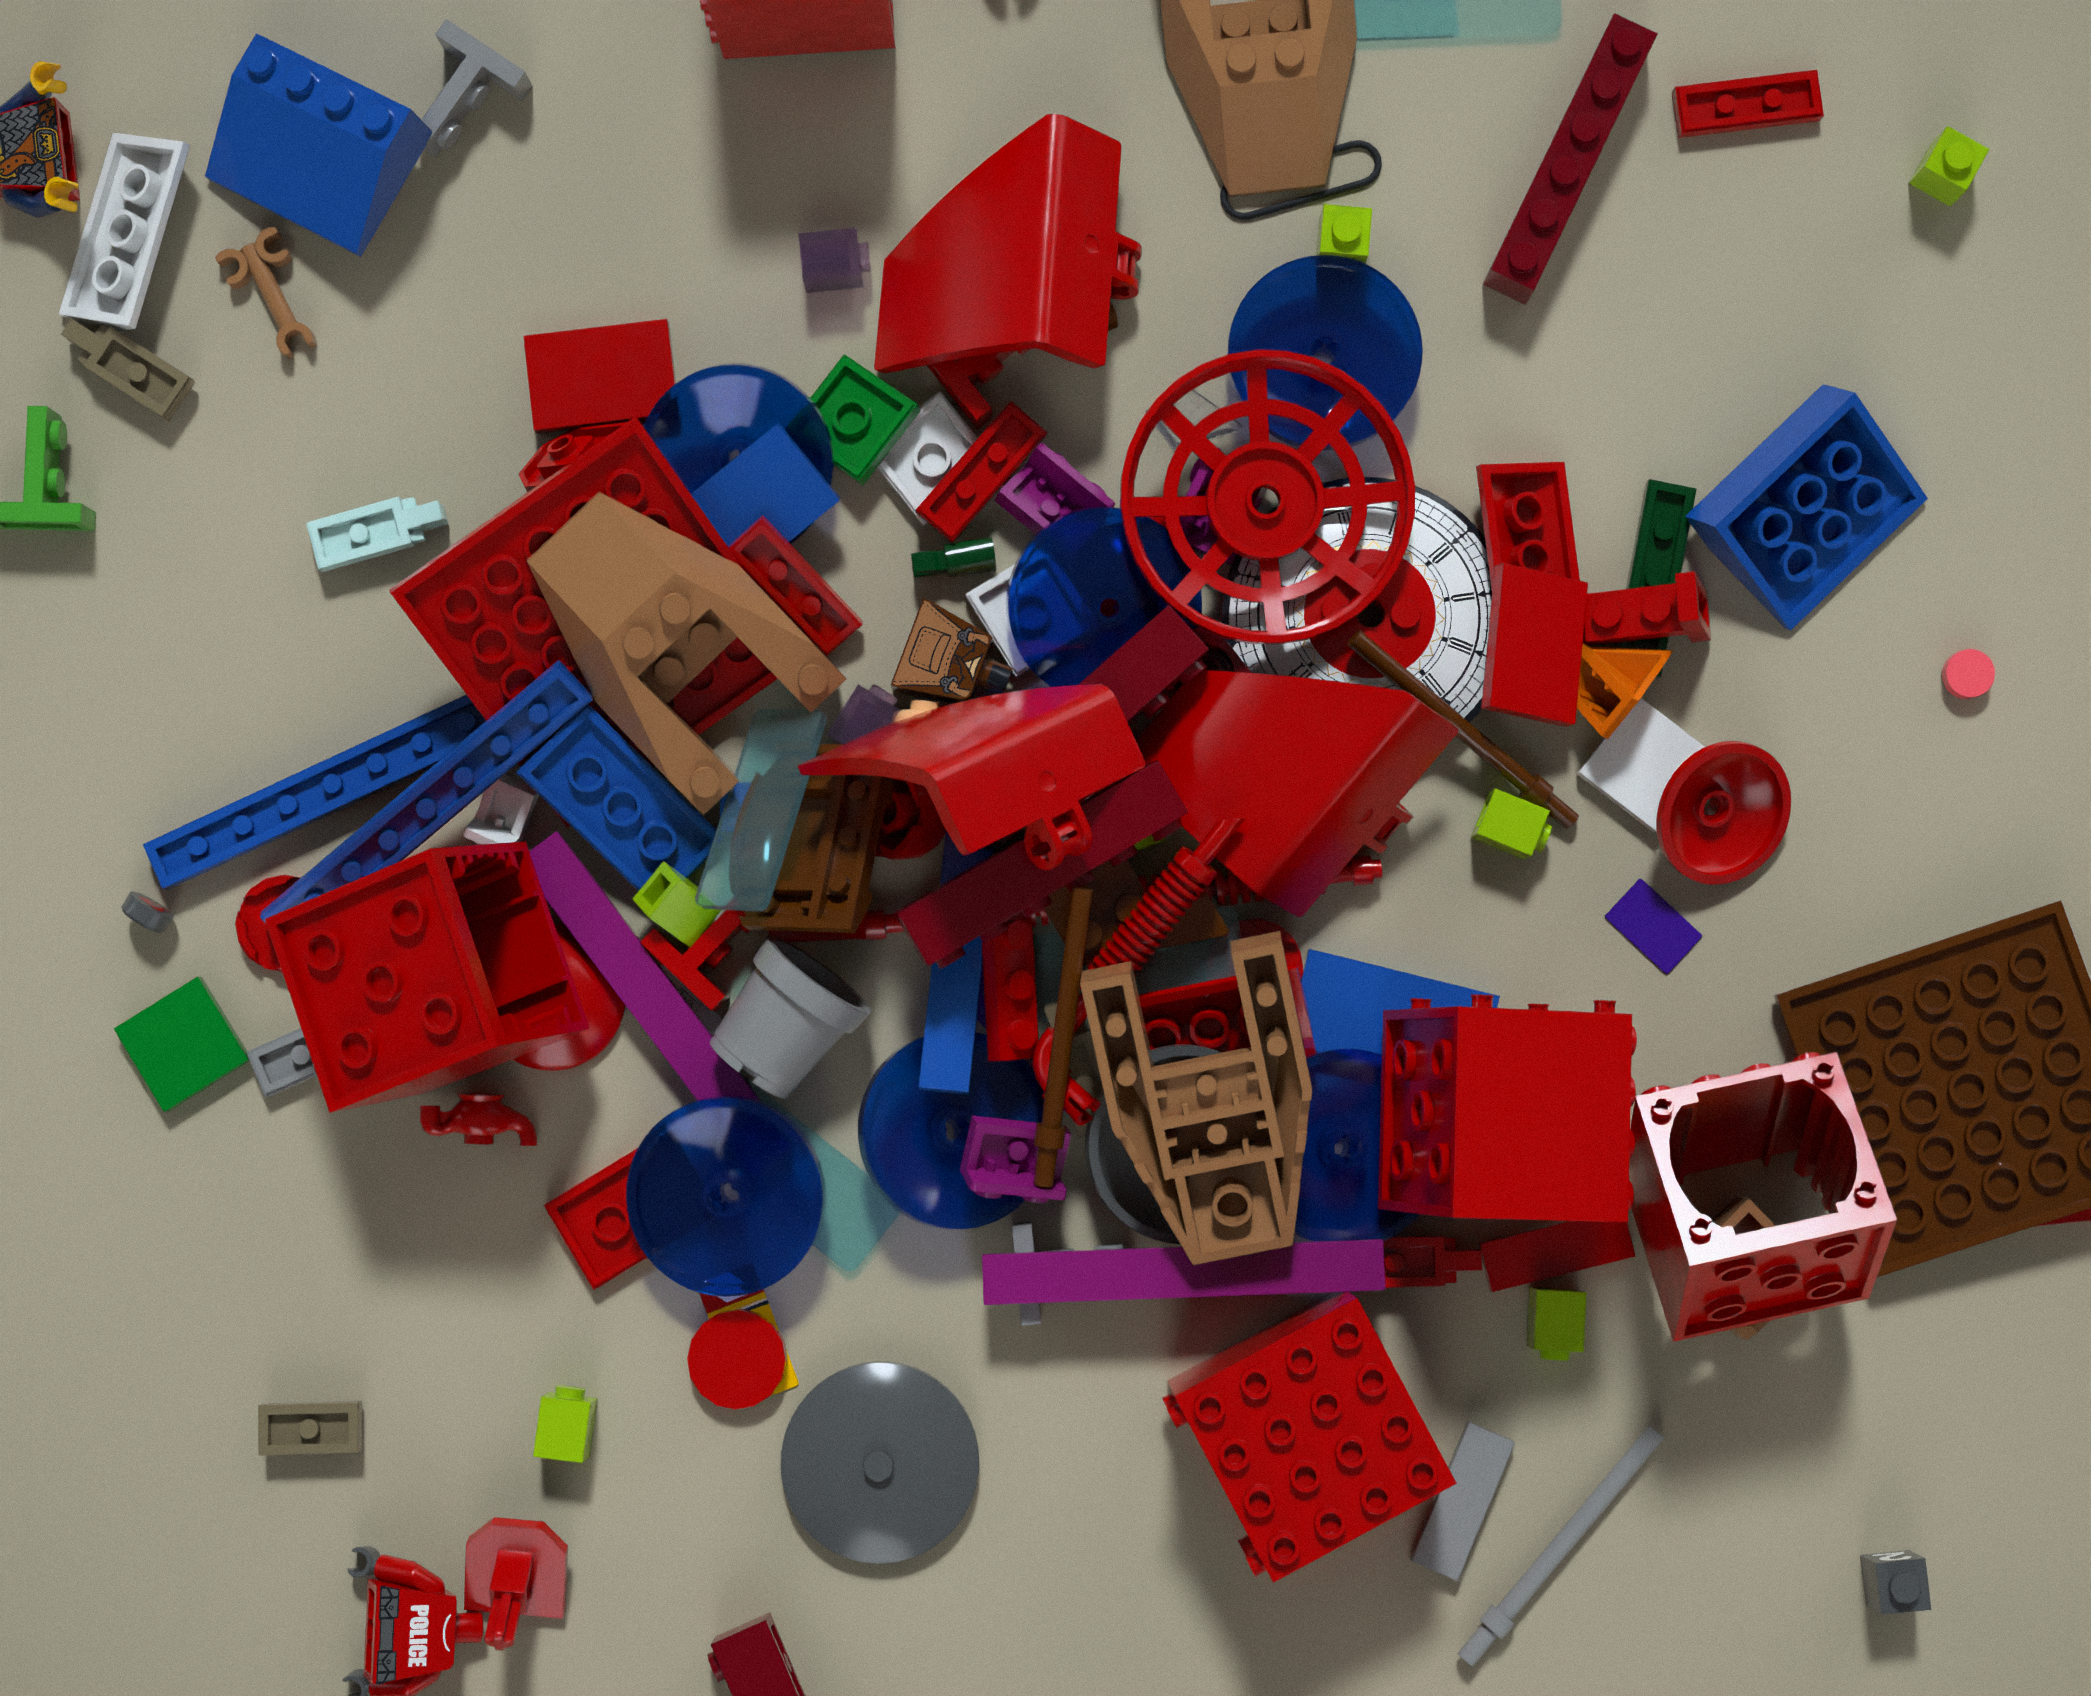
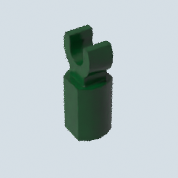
M992 538L944 544V550L923 551L911 554L914 578L948 572V577L996 571L997 568Z

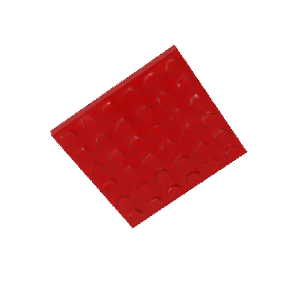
M636 417L389 589L390 594L486 721L558 660L590 692L526 560L598 492L697 542L727 560L737 563L742 568ZM737 637L667 704L699 735L778 678ZM593 698L588 704L654 767L655 765ZM543 741L532 752H530L526 757H524L518 764L521 766L545 741ZM554 810L564 825L569 828L571 825Z

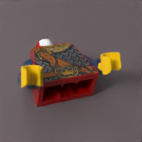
M43 61L36 62L32 66L30 81L0 106V197L4 199L7 205L36 218L50 215L62 209L75 212L77 211L78 204L72 201L80 200L70 112L55 97L50 98L52 93H65L67 85L65 81L54 80L55 72L61 69V65Z

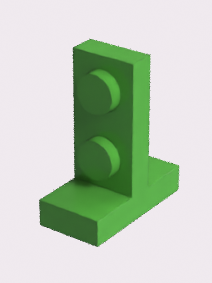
M27 406L23 502H0V529L95 531V511L82 503H58V498H62L65 492L64 472L62 469H59L60 450L66 448L68 436L65 422L62 421V416L48 406Z

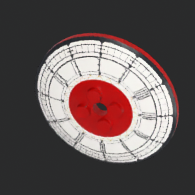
M1364 477L1366 485L1395 481L1394 479ZM1348 478L1322 483L1323 488L1350 486ZM1415 486V517L1409 544L1397 571L1382 592L1371 602L1378 606L1382 612L1383 619L1378 626L1365 627L1358 622L1355 616L1336 629L1305 641L1266 645L1247 644L1226 638L1223 639L1230 644L1252 673L1312 678L1400 690L1347 645L1350 638L1358 630H1361L1461 716L1471 722L1482 710L1492 602V587L1485 537L1457 508L1430 491ZM1397 501L1367 505V516L1363 534L1355 552L1349 559L1350 562L1372 578L1380 568L1392 541L1397 518ZM1278 506L1271 510L1268 514L1276 511ZM1351 506L1324 509L1321 522L1315 532L1336 551L1341 546L1347 533L1351 517ZM1300 548L1293 554L1278 559L1281 587L1305 580L1318 572L1323 566ZM1237 554L1227 579L1240 585L1261 588L1258 560L1248 559ZM1334 576L1328 583L1310 594L1294 600L1283 601L1286 629L1303 627L1324 619L1347 605L1359 593L1337 576ZM1223 594L1221 623L1247 630L1266 631L1263 603H1252Z

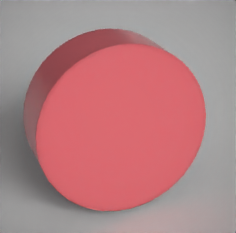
M1965 649L1953 654L1946 660L1942 669V681L1945 688L1953 696L1960 699H1973L1986 693L1991 688L1995 678V669L1990 658L1983 652L1975 649Z

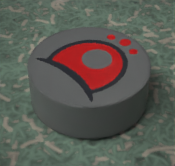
M134 891L129 893L121 906L126 916L139 925L157 933L165 932L174 918V915L167 908L153 899Z

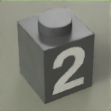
M1910 1550L1860 1555L1866 1606L1881 1615L1931 1610L1926 1558Z

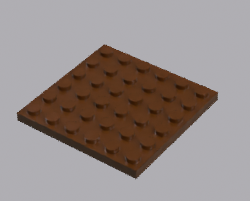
M2061 900L1774 995L1795 1057L1810 1052L1819 1053L1820 1056L1837 1052L1897 1218L1877 1277L2091 1208V980Z

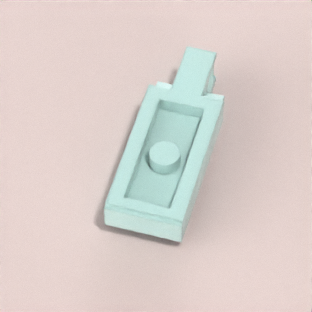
M399 496L306 523L318 570L322 572L416 546V543L426 541L424 531L449 524L444 505L440 504L438 500L417 506L414 497L402 499Z

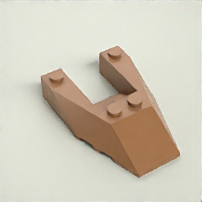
M1160 0L1167 66L1180 88L1188 111L1195 120L1203 137L1204 145L1226 188L1229 198L1325 187L1357 42L1354 0H1255L1212 6L1210 0Z
M601 492L593 496L526 560L595 702L703 815L731 790L739 780L730 766L667 703L732 641L738 637L811 713L846 680L845 676L737 563L727 560L697 542L662 526L655 520Z
M1280 931L1230 941L1234 969L1251 1047L1154 1066L1132 962L1082 971L1080 985L1112 1131L1121 1141L1133 1161L1136 1171L1144 1184L1146 1183L1160 1206L1163 1216L1193 1265L1293 1246L1312 1085Z

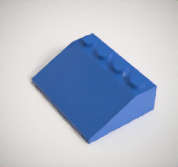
M256 33L232 73L205 177L361 257L426 147V142L432 131L412 109Z
M1823 384L1685 517L1709 550L1785 629L1791 631L1928 498L1857 394Z

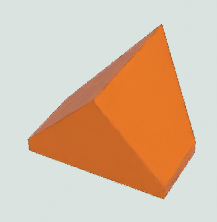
M1583 643L1577 709L1602 737L1608 739L1639 702L1674 650L1588 646Z

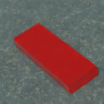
M1817 70L1676 86L1672 91L1678 138L1818 122L1824 117Z
M1010 401L917 507L915 512L950 543H954L1042 442L1048 432Z
M764 515L728 546L750 577L826 656L863 625V620Z
M1565 1221L1478 1243L1479 1249L1482 1250V1262L1490 1292L1636 1257L1627 1222Z

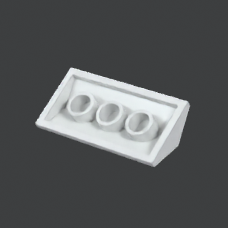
M119 133L112 134L59 315L99 327L101 324L107 328L111 326L117 331L136 329L189 151V144L183 141Z

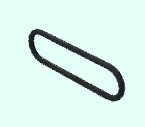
M1362 140L1349 141L1334 146L1332 154L1358 147L1369 151L1374 158L1375 166L1373 172L1362 180L1245 213L1235 211L1229 205L1227 191L1223 185L1220 192L1221 204L1225 212L1231 217L1246 220L1357 189L1372 183L1379 176L1382 167L1381 156L1378 150L1368 142Z

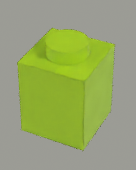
M1947 125L1930 144L1909 184L1951 207L1967 191L1990 149Z
M1323 205L1318 225L1315 267L1363 271L1369 255L1372 208Z
M1495 788L1488 793L1470 838L1525 860L1532 856L1534 850L1540 853L1543 851L1552 830V825L1545 823L1550 810Z
M664 861L633 897L634 902L648 918L689 947L714 923L716 916L722 910L704 890Z
M1529 1287L1527 1346L1534 1350H1540V1359L1569 1361L1570 1352L1584 1353L1587 1292L1578 1289Z
M556 1385L555 1393L548 1392L541 1396L533 1457L583 1463L589 1459L597 1398L585 1397V1388Z

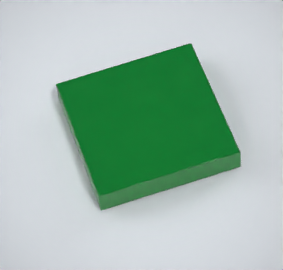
M844 354L792 420L786 431L791 437L861 486H864L921 412V409L917 403Z
M199 976L113 1028L163 1112L171 1111L250 1062L246 1048L204 979Z

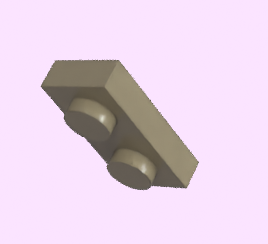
M362 1401L265 1403L258 1405L259 1456L359 1453L362 1451Z

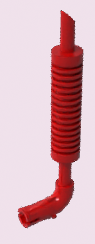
M1230 818L1218 821L1194 852L1182 846L1173 857L1176 862L1168 863L1167 867L1170 870L1164 869L1161 872L1164 878H1156L1155 883L1157 886L1151 885L1148 888L1151 894L1144 893L1142 898L1145 901L1139 900L1136 906L1139 909L1133 908L1130 911L1132 918L1129 916L1125 917L1124 922L1126 925L1120 924L1117 927L1120 933L1113 932L1111 936L1114 940L1108 939L1105 945L1108 948L1102 947L1099 950L1102 956L1095 955L1093 958L1095 964L1090 962L1087 965V969L1090 970L1131 961L1134 976L1136 977L1137 973L1135 970L1141 971L1143 968L1141 962L1147 963L1149 961L1147 954L1153 956L1156 952L1153 946L1159 948L1162 944L1159 939L1165 940L1168 937L1165 931L1172 932L1174 929L1172 923L1178 924L1180 922L1178 915L1185 916L1186 911L1184 907L1190 909L1193 905L1190 900L1196 901L1199 898L1196 892L1203 893L1205 888L1202 885L1208 886L1216 877L1217 872L1209 864L1245 819ZM1082 993L1078 996L1074 1033L1087 1018ZM1047 1027L1041 1035L1034 1049L1032 1063L1035 1079L1044 1092H1046L1054 1031L1052 1027ZM1069 1069L1063 1110L1078 1126H1082L1092 1119V1115L1086 1110L1090 1108L1095 1113L1100 1107V1102L1093 1098L1069 1075L1072 1071Z

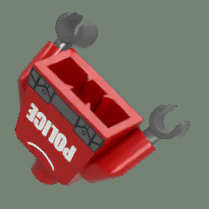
M371 1546L355 1547L352 1549V1552H360L366 1556L367 1566L364 1570L348 1568V1573L353 1577H366L374 1574L377 1579H368L364 1669L354 1670L342 1680L343 1682H357L361 1687V1693H352L348 1696H415L436 1682L442 1671L453 1668L455 1644L481 1643L483 1637L481 1612L456 1613V1596L450 1591L445 1590L442 1578L417 1562L385 1554L380 1556V1553Z

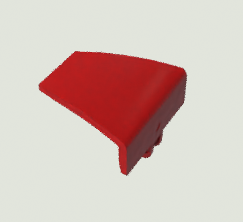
M1047 114L996 151L960 181L908 232L884 260L874 369L886 374L960 358L1026 349H1041L1067 361L1093 369L1104 366L1106 363L1110 299L1127 300L1138 295L1139 281L1135 278L1136 262L1140 260L1142 254L1140 243L1115 232L1121 143L1067 116Z
M1204 670L1187 686L1183 684L1136 742L1145 760V764L1159 760L1189 812L1178 818L1177 821L1199 843L1203 841L1218 821L1230 818L1245 819L1216 855V858L1254 892L1293 915L1302 917L1364 844L1383 854L1388 848L1385 842L1402 822L1408 824L1414 816L1399 802L1457 735L1458 728L1404 690L1303 677Z
M1096 684L1028 689L989 695L946 705L883 726L797 765L801 775H869L905 780L923 785L931 797L943 826L962 855L973 853L1027 826L1024 846L1028 857L1038 868L1051 870L1059 866L1064 857L1068 855L1079 856L1089 850L1092 845L1091 828L1078 800L1144 768L1146 764L1116 696L1108 687ZM1076 831L1075 836L1071 838L1067 836L1068 833ZM1048 842L1049 847L1045 849L1040 848L1042 844Z

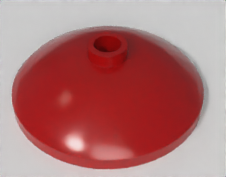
M1743 741L1718 742L1700 749L1687 758L1667 782L1657 810V838L1660 848L1671 866L1687 878L1709 885L1727 884L1740 880L1761 867L1780 844L1790 818L1791 790L1782 766L1765 750ZM1710 799L1708 806L1704 808L1706 802Z
M554 924L590 1029L513 1059L524 1066L545 1071L571 1069L589 1062L598 1056L616 1036L626 1009L624 1002L566 925Z

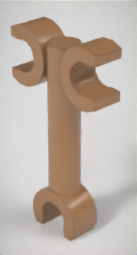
M269 227L260 232L255 243L242 247L240 251L225 249L219 252L215 259L221 267L233 262L239 263L238 272L226 279L233 289L246 286L253 276L279 328L276 345L283 355L291 359L294 357L289 346L292 337L302 335L311 348L317 346L313 332L304 324L296 321L269 267H283L293 259L287 249L281 250L276 254L269 253L270 244L282 238L276 227Z

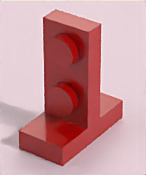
M1031 349L1016 351L1019 355H1023ZM1016 351L960 358L957 362L950 360L926 365V367L978 430L992 419V407L976 389L974 384L979 381L981 385H984L994 379L1004 369L1002 362Z
M1695 571L1675 574L1676 583L1588 593L1585 613L1586 643L1590 646L1687 635L1692 643L1711 641L1708 593Z
M737 898L684 954L663 933L655 928L640 943L711 1011L717 1012L729 997L702 970L707 965L713 970L718 967L733 951V948L728 943L741 930L746 934H749L752 930L742 926L739 916L746 915L740 898Z

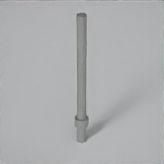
M1650 1425L1644 1430L1497 1607L1491 1605L1479 1619L1482 1622L1481 1626L1457 1653L1469 1665L1473 1667L1497 1637L1503 1639L1515 1625L1512 1622L1513 1618L1664 1440V1437Z

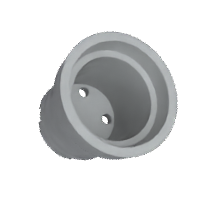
M768 935L753 958L756 967L722 1022L714 1031L715 1034L709 1042L714 1051L737 1072L743 1068L749 1074L756 1077L752 1083L774 1096L786 1099L844 1033L852 1034L870 1015L871 1009L855 990L819 961L793 944L777 936Z

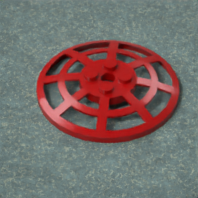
M1251 350L1228 354L1199 365L1178 378L1154 401L1141 419L1126 452L1120 478V512L1124 535L1137 567L1149 586L1176 613L1193 625L1222 638L1247 644L1280 645L1305 641L1336 629L1357 616L1382 592L1397 571L1409 544L1415 517V482L1411 460L1400 431L1384 406L1365 386L1341 369L1315 357L1282 350ZM1267 369L1285 370L1309 376L1331 386L1342 394L1343 397L1325 418L1298 404L1277 399H1267ZM1244 370L1247 372V400L1222 407L1203 418L1195 426L1174 406L1185 394L1209 380L1232 372ZM1358 409L1370 420L1384 442L1394 470L1395 481L1366 485L1356 454L1345 437L1339 432ZM1268 415L1291 419L1307 426L1313 432L1297 450L1282 443L1269 441ZM1248 417L1249 443L1238 447L1227 456L1206 437L1210 432L1225 423L1238 418ZM1161 421L1181 441L1167 468L1163 485V497H1134L1135 478L1140 456L1151 432ZM1328 444L1343 464L1350 486L1323 488L1320 476L1312 462ZM1193 452L1214 472L1208 483L1206 496L1177 497L1181 472L1188 457ZM1261 488L1273 491L1278 498L1277 510L1270 514L1258 512L1253 507L1251 500L1254 491ZM1397 501V518L1392 541L1380 568L1372 578L1350 562L1349 559L1355 552L1363 534L1367 516V505ZM1351 506L1348 530L1341 546L1336 551L1315 532L1321 522L1324 509ZM1207 516L1209 524L1218 540L1202 559L1195 554L1186 540L1179 517ZM1136 517H1164L1166 529L1173 547L1184 564L1191 570L1173 591L1160 578L1147 557L1138 533ZM1302 548L1323 566L1318 572L1305 580L1281 587L1278 559L1289 556ZM1233 552L1248 559L1258 560L1261 588L1234 583L1221 577L1216 571ZM1334 576H1337L1359 593L1347 605L1324 619L1303 627L1286 629L1283 601L1294 600L1310 594L1328 583ZM1205 584L1235 599L1252 603H1263L1266 631L1247 630L1223 624L1201 614L1188 605V603Z

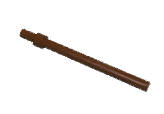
M1358 630L1350 638L1347 645L1396 687L1409 692L1457 727L1458 733L1456 737L1519 789L1520 798L1550 810L1549 816L1566 830L1575 824L1579 814L1553 793L1554 787L1539 774L1532 776L1361 630Z
M1073 887L1042 1122L1036 1124L1034 1145L1038 1146L1033 1184L1040 1187H1053L1058 1149L1063 1148L1066 1127L1062 1126L1061 1123L1093 892L1092 889Z

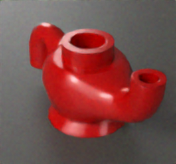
M456 1093L460 1101L452 1110L442 1112L440 1105H420V1124L423 1131L429 1135L442 1136L455 1132L464 1134V1144L489 1145L494 1144V1135L515 1131L520 1137V1146H537V1134L533 1123L527 1116L504 1105L501 1102L505 1096L504 1094Z

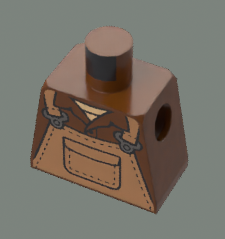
M923 598L892 679L891 688L899 694L954 704L973 699L977 686L998 694L1005 693L1013 668L988 659L993 645L992 636L932 601Z

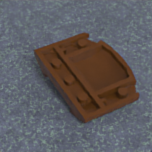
M781 744L775 753L783 759L766 779L759 774L746 800L736 832L732 860L733 894L740 898L746 915L739 916L742 926L748 930L855 933L873 898V894L868 888L885 804L892 803L893 778L869 775H801L797 765L843 744Z

